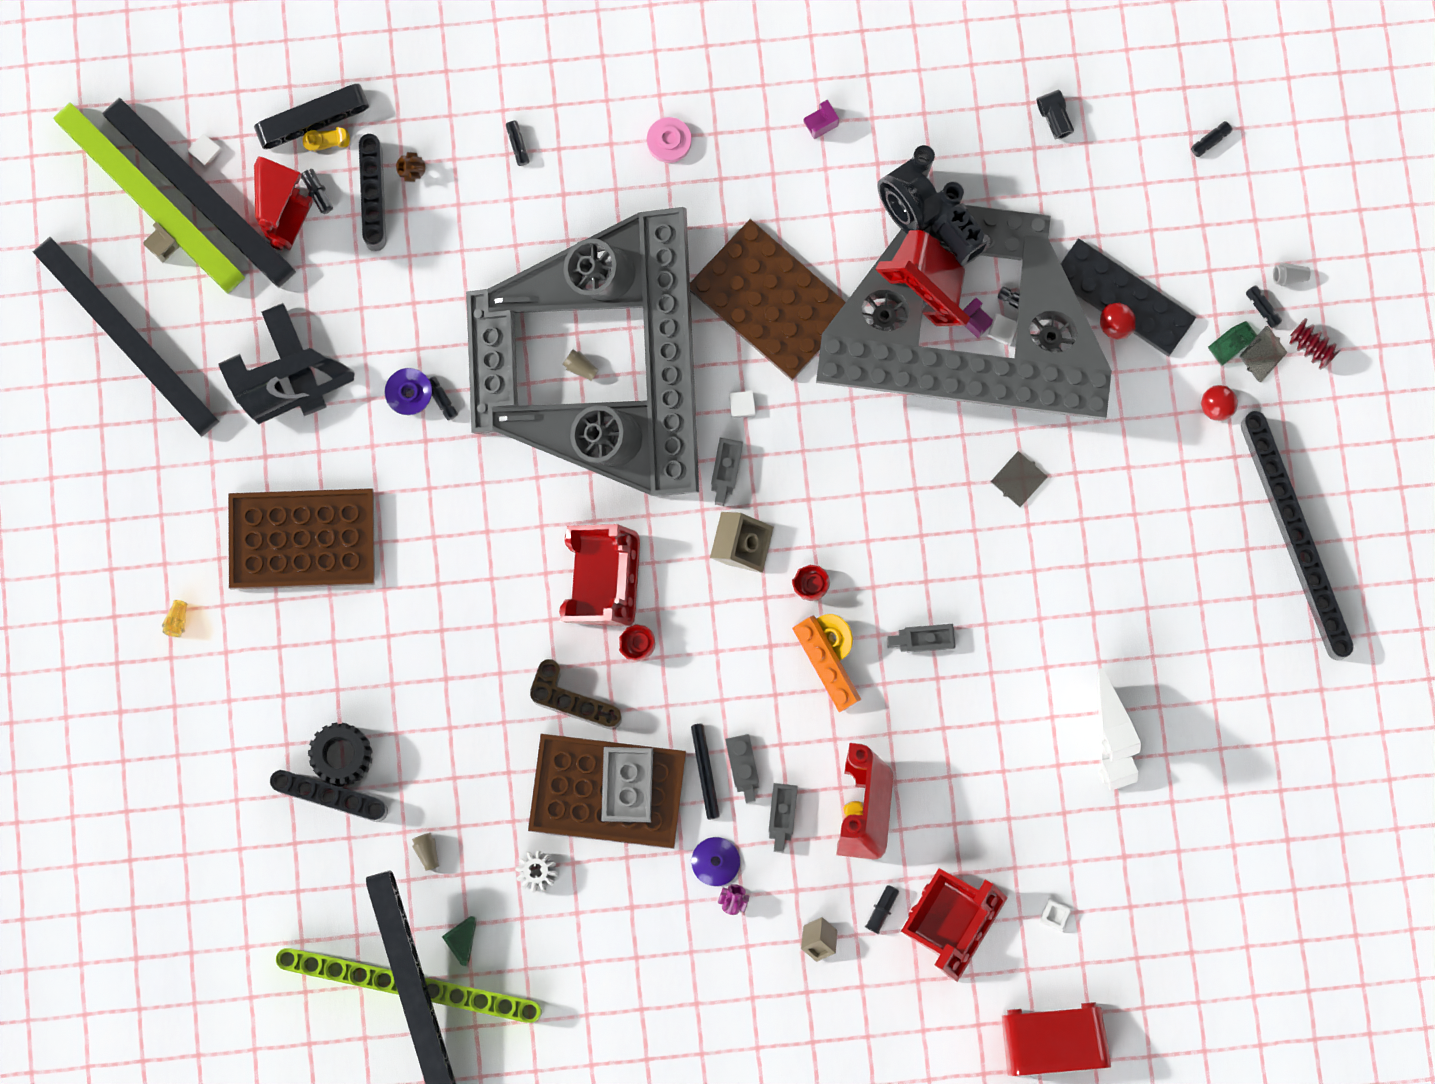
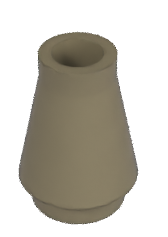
M572 349L562 364L567 368V371L590 381L599 371L580 351L577 352Z
M431 832L413 838L414 845L412 847L422 862L425 871L439 867L435 837L432 838Z

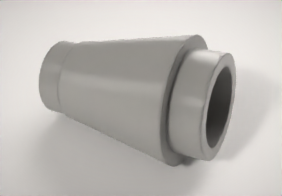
M1280 263V265H1275L1273 269V280L1275 284H1280L1281 286L1309 281L1311 276L1309 267Z

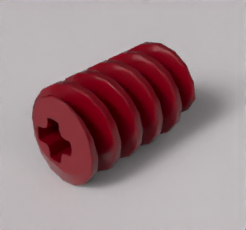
M1305 318L1291 333L1290 336L1292 337L1289 344L1293 345L1299 342L1296 350L1300 351L1306 348L1304 356L1308 357L1313 354L1311 362L1314 364L1320 360L1319 369L1322 370L1341 349L1335 352L1336 343L1328 346L1330 338L1327 336L1320 339L1322 331L1319 330L1313 333L1315 325L1311 324L1306 327L1308 319Z

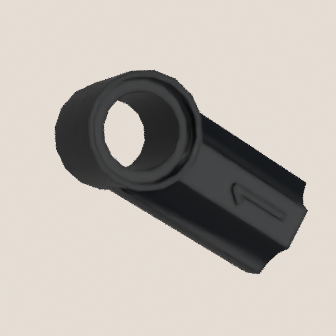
M1060 90L1036 98L1042 117H1046L1055 140L1065 138L1074 132L1066 112V102Z

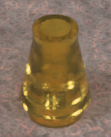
M173 600V604L161 625L163 627L162 633L171 637H181L182 633L185 632L186 608L188 605L186 602Z

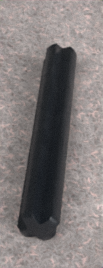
M702 723L694 724L691 726L706 816L708 820L717 819L720 817L704 725Z

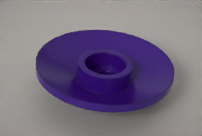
M403 368L389 377L384 390L385 399L390 408L401 415H414L424 410L429 404L432 397V386L428 377L423 372L414 368ZM408 390H414L412 397L406 396Z
M711 837L703 840L696 846L692 854L691 865L695 876L701 882L709 886H722L732 881L737 875L740 868V856L738 850L730 841L721 837ZM715 856L721 860L717 866L711 863V859Z

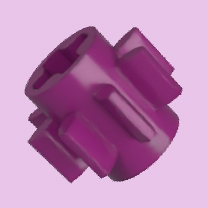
M731 884L728 886V889L722 888L718 904H722V910L725 913L737 915L740 911L745 912L750 896L745 895L746 891L742 886Z

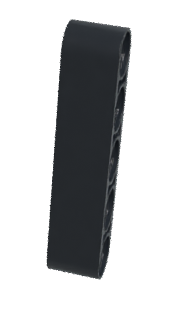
M352 84L261 120L254 125V129L262 148L271 149L302 137L310 130L317 131L362 113L369 108V104L361 85Z
M368 133L359 140L362 236L368 249L380 251L386 245L383 150L378 137ZM368 144L376 145L372 151L365 150V147ZM370 166L377 167L376 172L372 174L366 173V170ZM370 189L378 190L375 196L367 195ZM372 211L379 212L378 217L375 219H369L368 215ZM372 234L380 235L379 240L376 242H370L369 237Z
M284 303L261 311L280 359L303 351ZM310 366L287 376L294 394H300L318 386ZM320 396L300 405L303 415L307 416L327 408L323 396Z
M277 770L270 777L271 787L284 795L373 822L384 820L388 814L387 805L378 798L285 770ZM283 775L287 776V786L278 788V778ZM304 783L311 784L312 789L308 795L300 793V787ZM327 790L335 792V798L331 802H325L323 799V795ZM350 797H357V807L352 810L348 809L346 805L347 800ZM373 804H380L382 807L381 813L376 817L371 816V806Z

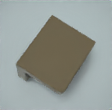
M155 222L153 224L155 231L143 244L164 263L179 248V245Z
M823 917L804 925L801 949L816 962L835 954L837 929Z

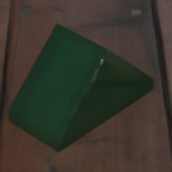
M1244 321L1230 328L1209 345L1208 349L1222 367L1257 343L1260 338L1249 323Z
M468 917L442 936L462 966L469 967L477 917Z

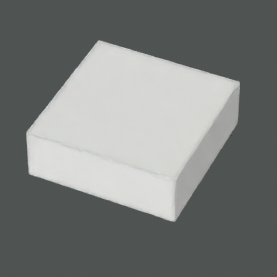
M202 134L187 151L207 167L222 150L205 134Z
M997 313L994 316L987 337L1010 345L1017 329V322Z
M753 391L729 393L732 418L755 416Z
M1048 899L1039 922L1063 932L1072 909Z

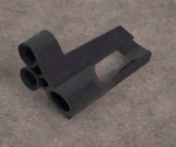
M312 348L251 370H247L240 354L218 363L227 386L237 404H240L243 410L258 425L353 382L355 375L354 370L331 357L322 355ZM309 366L322 371L332 378V380L306 392L293 395L285 394L279 381Z

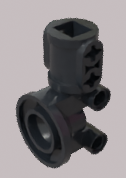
M921 145L915 149L910 160L878 181L877 189L880 199L892 220L906 234L910 230L924 231L933 225L932 230L934 233L941 235L942 240L956 256L957 262L960 266H964L986 251L993 240L988 234L984 235L981 227L968 212V208L964 203H961L964 195L962 185L957 182H949L944 186L943 190L937 193L935 187L927 178L935 158V152L931 147Z

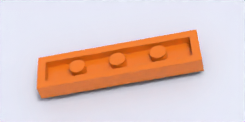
M814 615L810 616L792 628L837 710L842 712L862 700Z

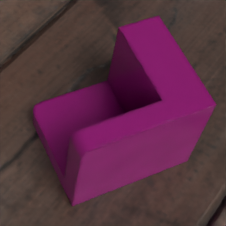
M827 99L819 104V110L806 116L803 122L813 139H816L838 127L839 117Z
M975 297L963 311L970 317L965 327L979 338L991 326L993 319L981 309L983 303Z

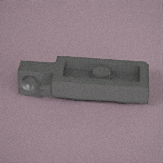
M726 438L719 439L711 480V491L716 492L715 505L724 506L726 494L732 495L733 489H735L743 448L742 441Z
M953 624L905 627V629L898 630L899 635L888 636L887 648L900 647L901 652L907 653L956 648Z
M746 734L727 738L725 741L737 793L744 792L746 804L756 801L753 789L759 788V779L750 736Z
M773 783L768 830L769 839H775L773 852L783 853L785 840L791 841L798 785Z

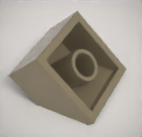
M721 512L710 558L726 565L763 573L774 527L743 513Z

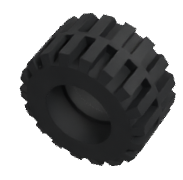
M336 722L332 723L331 726L326 725L322 727L323 730L321 732L317 731L314 734L316 737L310 741L311 749L308 750V756H310L309 763L314 769L315 774L329 784L338 786L351 785L356 780L360 781L363 778L362 775L369 771L368 766L372 764L373 759L371 758L373 751L368 738L358 728L348 723L342 722V724H338ZM345 740L353 746L354 757L349 765L337 769L328 763L327 752L333 743Z

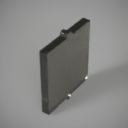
M1265 326L1240 354V358L1247 366V371L1251 372L1256 380L1261 383L1288 352L1280 343V338L1275 336L1269 326Z
M1017 451L990 482L1003 493V497H1008L1020 508L1048 476L1035 466L1034 461H1029L1023 454Z

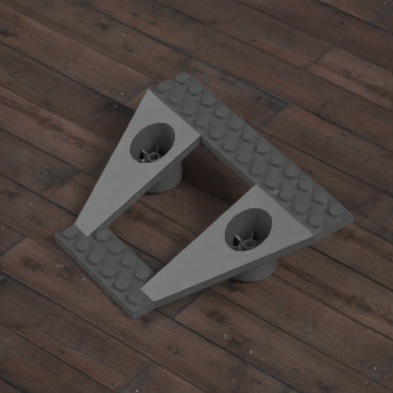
M965 205L970 215L983 230L984 235L988 234L993 240L987 250L981 254L982 256L1022 260L1014 358L919 346L923 299L906 283L890 284L875 270L879 262L893 260L907 236L903 230L899 231L822 333L816 383L1102 420L1107 418L1112 370L1048 239L1051 219L1049 215ZM933 225L924 230V232L938 239L946 251L952 252L942 240L941 235L934 233L932 230ZM885 298L884 305L877 306L874 302L876 299ZM888 299L893 300L898 305L892 308L887 305ZM868 303L874 308L873 314L862 313V310ZM902 307L906 318L896 317L895 312ZM865 318L873 319V324H868ZM1050 319V326L1045 328L1039 322L1040 320ZM1054 320L1060 322L1064 326L1061 329L1054 327ZM895 322L905 323L898 329H895L893 326ZM1033 324L1040 330L1039 335L1030 334V327ZM1068 329L1071 339L1062 338L1061 332ZM1033 339L1039 340L1038 346L1034 343ZM1061 343L1072 344L1065 351L1059 347Z
M677 207L639 212L488 289L466 291L471 433H500L651 496L699 493L687 208ZM605 251V252L602 254V256H601L600 258H598V253H597V252ZM609 256L611 257L612 265H607L605 262ZM608 270H611V274L609 278H607L606 276L608 274ZM604 279L606 282L599 288V281ZM590 280H592L593 286L591 291L585 287ZM643 308L647 401L518 406L514 313ZM612 415L613 418L608 424H605L604 417ZM616 423L618 424L619 432H615L612 428ZM615 436H619V437H618V442H617V444L615 445V444L613 443L614 440H615ZM597 446L599 447V458L593 453ZM611 446L613 450L606 455V448Z

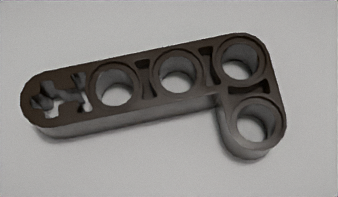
M546 659L540 663L530 689L531 699L536 705L612 730L620 726L622 716L617 707L557 687L561 677L558 663L552 659ZM554 666L556 668L555 675L552 677L544 676V668ZM543 688L548 691L546 699L538 700L535 698V693L538 689ZM563 696L571 698V704L567 708H561L558 705V700ZM585 704L593 705V714L589 716L583 715L581 713L582 706ZM599 707H602L601 712L603 714L610 715L611 712H614L617 719L607 723V718L599 715V720H596L599 714Z

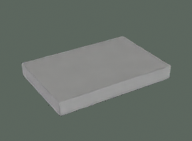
M604 747L602 821L651 823L653 748Z

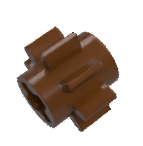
M407 152L406 155H401L396 163L397 173L400 177H404L406 182H415V179H420L425 173V162L422 160V157H417V153Z

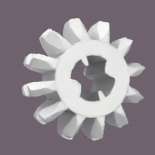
M537 850L536 858H533L530 851L527 852L529 861L520 857L519 861L524 864V867L518 866L515 868L516 871L523 872L522 875L516 877L517 881L527 879L522 887L526 889L532 883L531 892L534 893L537 890V884H539L542 891L546 890L545 881L551 886L554 884L548 878L549 875L557 876L556 871H549L550 868L556 866V863L550 862L546 864L550 859L549 854H546L541 860L542 854L540 850ZM537 865L542 866L540 868L542 875L540 877L535 875V878L531 877L533 873L530 870L531 867L535 866L537 868Z

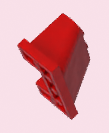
M910 230L893 260L879 262L875 270L890 284L906 283L928 304L923 308L922 314L935 326H966L970 317L959 307L965 268L960 266L954 254L946 251L941 246L938 239L921 230Z
M938 868L931 882L923 888L922 897L917 905L911 908L909 918L901 932L937 954L939 957L934 965L949 978L958 982L1008 897L986 879L978 890Z

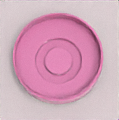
M673 117L662 118L650 127L647 133V146L652 156L657 160L665 163L677 162L683 159L691 148V133L687 125L681 120Z

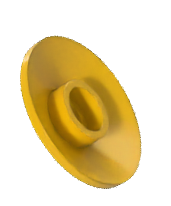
M825 614L818 617L817 621L839 660L844 659L850 653L853 645V635L850 626L843 618L835 614ZM833 633H835L837 640L833 638Z

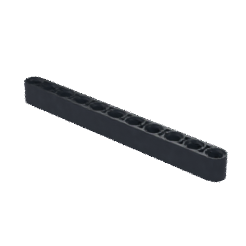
M121 98L114 101L102 113L276 287L280 288L296 273L295 269Z
M48 237L32 251L201 437L220 422L51 237Z
M1252 411L1241 422V431L1327 654L1333 660H1342L1353 652V641L1267 419L1263 413ZM1248 420H1256L1259 428L1254 429L1250 427ZM1257 442H1264L1267 445V451L1260 450L1257 447ZM1266 463L1273 464L1276 472L1269 473L1265 467ZM1274 486H1281L1284 489V495L1276 494ZM1283 508L1291 509L1293 518L1284 516ZM1292 530H1297L1301 533V540L1298 541L1292 537ZM1301 552H1305L1310 556V563H1305L1301 560ZM1309 575H1315L1319 579L1318 586L1310 583ZM1318 597L1326 599L1328 603L1327 608H1321L1318 605ZM1327 620H1332L1335 622V631H1331L1327 628ZM1336 642L1342 643L1344 645V654H1340L1336 651Z
M391 870L367 876V890L425 1084H456L395 876Z

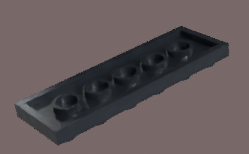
M1079 238L1060 263L1077 296L1101 312L1109 304L1122 303L1129 306L1136 316V329L1133 333L1168 357L1197 318Z

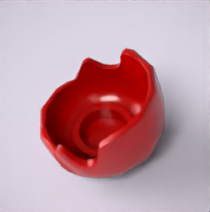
M1109 304L1101 312L1100 327L1109 338L1116 340L1125 339L1136 329V316L1130 307L1125 304Z
M1215 385L1207 389L1203 394L1201 406L1204 414L1211 420L1224 421L1235 414L1238 407V399L1235 392L1228 386Z
M808 565L798 569L794 579H792V585L795 593L803 600L816 601L827 593L830 586V578L827 572L820 566Z
M635 624L627 627L619 637L620 653L628 660L638 662L647 659L655 649L654 633L644 625Z

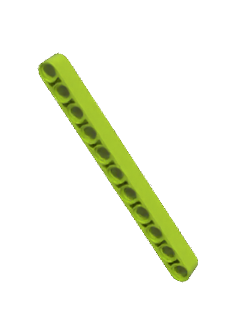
M71 102L53 117L54 121L227 294L245 279L244 275Z
M292 948L281 949L276 955L277 966L286 971L399 995L392 971ZM290 952L294 955V962L291 966L287 967L283 963V957L286 953ZM310 958H316L319 963L318 968L313 972L307 968V962ZM335 963H340L343 968L342 974L338 977H334L331 974V967ZM360 968L365 969L367 972V977L363 982H358L355 979V972ZM387 973L391 977V983L388 987L383 988L379 984V978L382 974ZM425 978L427 987L431 984H437L440 989L439 995L431 998L433 1003L524 1023L537 1022L542 1015L540 1005L531 1000ZM456 989H460L464 994V998L460 1003H454L451 999V994ZM480 994H484L488 998V1004L483 1009L478 1008L475 1004V999ZM505 999L512 1003V1010L508 1014H503L499 1009L500 1002ZM527 1005H533L537 1010V1014L533 1019H527L523 1014V1010Z

